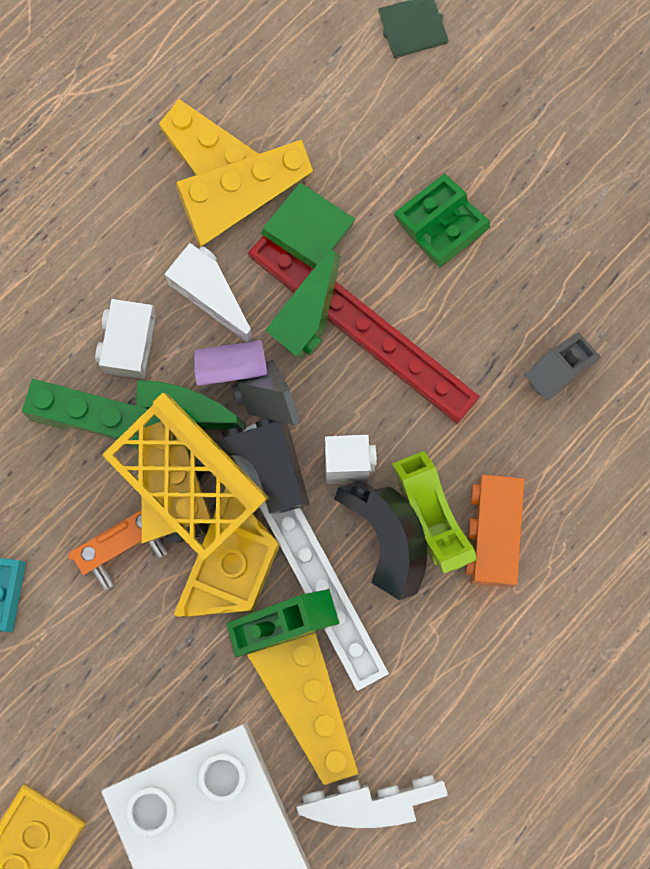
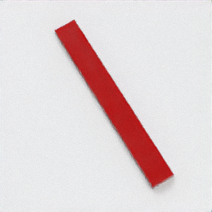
M262 236L248 252V257L293 293L296 292L313 270V268L265 236ZM335 281L327 320L458 425L480 396Z

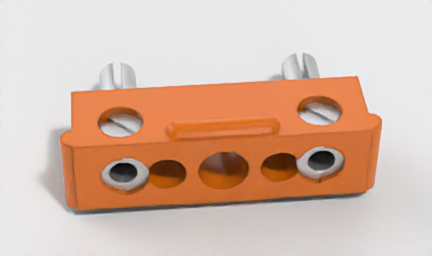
M142 510L69 552L68 558L70 560L74 559L82 575L93 571L103 590H108L109 587L97 567H99L107 583L112 588L114 582L103 564L142 541ZM161 538L156 539V542L166 556L168 554L167 548ZM154 540L150 541L149 544L156 556L162 558L163 556Z

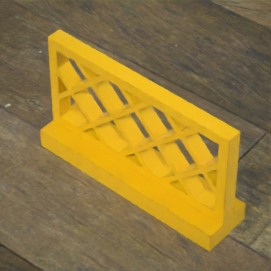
M162 393L152 402L153 405L102 456L201 558L206 560L269 497L168 394ZM155 415L165 424V441L145 440V424ZM139 431V440H130ZM170 431L180 441H170ZM125 444H139V466H124L115 454ZM145 444L165 445L164 467L144 466ZM170 445H185L191 451L190 467H170ZM196 457L206 467H196ZM129 470H138V479ZM144 470L164 471V492H150L144 486ZM170 471H190V493L170 492ZM196 471H210L216 477V493H195ZM221 483L231 493H221ZM155 497H164V506ZM170 497H190V519L175 518L169 512ZM195 497H216V519H195ZM221 497H236L247 509L236 519H221ZM181 523H190V532ZM195 523H216V539L206 549L195 539ZM221 523H231L221 533Z

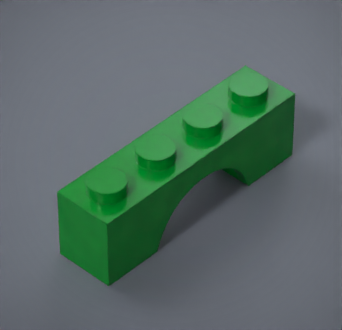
M32 378L21 412L30 421L60 429L72 428L118 440L148 409ZM155 415L145 424V427L162 421ZM139 431L130 440H139ZM125 444L128 447L139 449V444Z

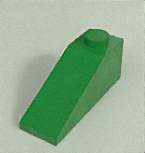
M331 248L265 329L266 332L296 357L303 358L306 354L311 356L322 343V339L319 337L325 330L341 256Z
M330 589L302 594L226 623L236 657L340 624Z

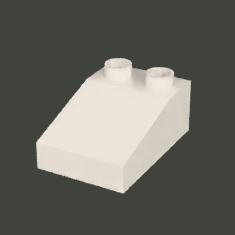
M247 723L101 791L133 869H311Z

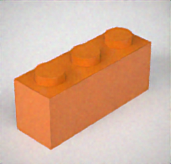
M482 474L478 479V484L472 483L470 504L476 505L475 519H469L468 539L473 540V548L477 560L465 565V574L471 575L470 584L513 588L518 584L525 478Z

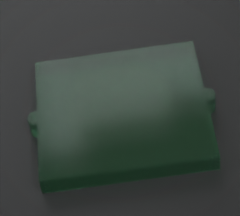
M406 0L378 8L384 28L383 37L388 39L394 59L444 45L449 41L442 23L444 16L439 14L435 0Z

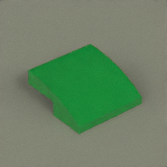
M445 173L394 212L395 218L408 235L439 268L490 228V220L467 200V193Z

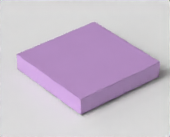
M262 340L194 350L196 384L199 386L267 375Z

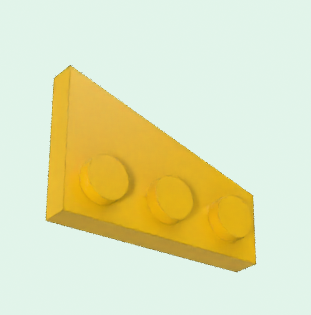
M180 99L177 100L159 123L161 131L195 175L258 154Z
M159 422L145 427V440L165 441V424ZM170 431V441H180ZM145 444L144 466L164 467L165 445ZM170 445V467H190L191 457L188 448L185 445ZM144 470V486L150 492H164L163 470ZM170 471V492L190 493V471ZM196 474L195 493H203ZM141 496L142 543L144 544L175 533L176 531ZM155 497L164 506V497ZM170 497L169 512L175 518L190 519V497ZM195 497V519H212L205 497ZM181 523L186 529L190 527V523Z

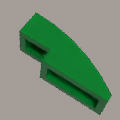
M138 380L136 406L149 409L153 405L152 402L162 393H166L203 430H229L238 427L246 430V423L238 416L201 393L164 382Z

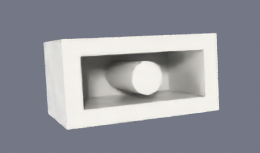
M111 299L110 310L105 309L102 317V329L105 330L104 341L98 342L95 360L99 363L104 374L145 380L156 320V312L153 305Z
M325 436L326 484L367 482L370 472H375V466L377 465L376 445H369V436Z

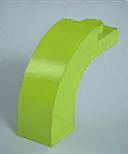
M425 451L392 463L401 493L415 510L425 534L427 552L434 565L438 564L443 574L476 561L477 557L474 548L458 526L443 493L436 467Z

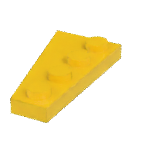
M301 139L176 182L175 185L200 248L311 174L313 169Z
M316 633L247 654L323 785L359 774Z

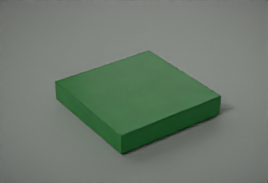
M299 183L262 228L261 234L314 269L330 248L332 250L335 249L353 226L355 218L310 188Z

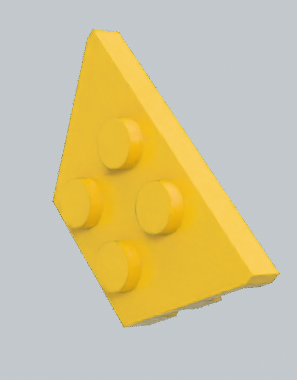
M225 487L223 493H231V492ZM221 497V519H236L247 509L236 497ZM254 514L245 520L206 560H203L198 554L174 612L175 616L191 617L254 611L280 546V543ZM211 523L202 543L205 549L216 539V523ZM221 523V533L231 523Z

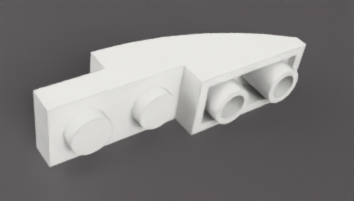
M433 775L412 780L413 787L399 790L398 785L377 790L378 797L371 798L367 784L360 786L359 780L338 785V793L324 796L323 790L303 795V803L297 804L296 807L298 815L317 822L351 828H380L414 822L416 818L412 806L448 796L444 781L441 779L434 780Z

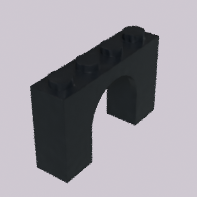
M266 418L255 423L257 428L244 432L242 427L229 429L222 432L223 438L214 440L228 456H241L254 466L259 475L263 492L269 497L266 500L269 514L277 515L310 505L288 424ZM196 457V467H206ZM196 471L200 486L206 471ZM207 523L195 525V538L207 534L209 529ZM177 532L166 536L167 543H181L185 541Z

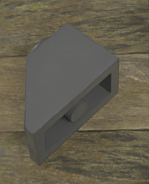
M578 332L551 349L525 374V377L530 381L533 390L548 401L596 363L601 356Z

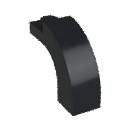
M354 482V484L338 487L334 500L367 519L378 535L380 558L371 583L398 600L416 595L426 570L427 544L421 522L410 503L390 486L374 490L372 486L366 483Z

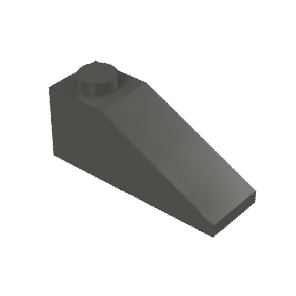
M274 360L266 362V376L236 380L237 384L231 386L238 406L245 404L249 415L265 419L269 418V420L290 425L300 423L291 391Z

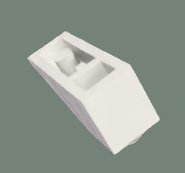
M189 243L164 274L167 284L245 342H250L252 339L251 329L216 262V256L203 246L198 249Z

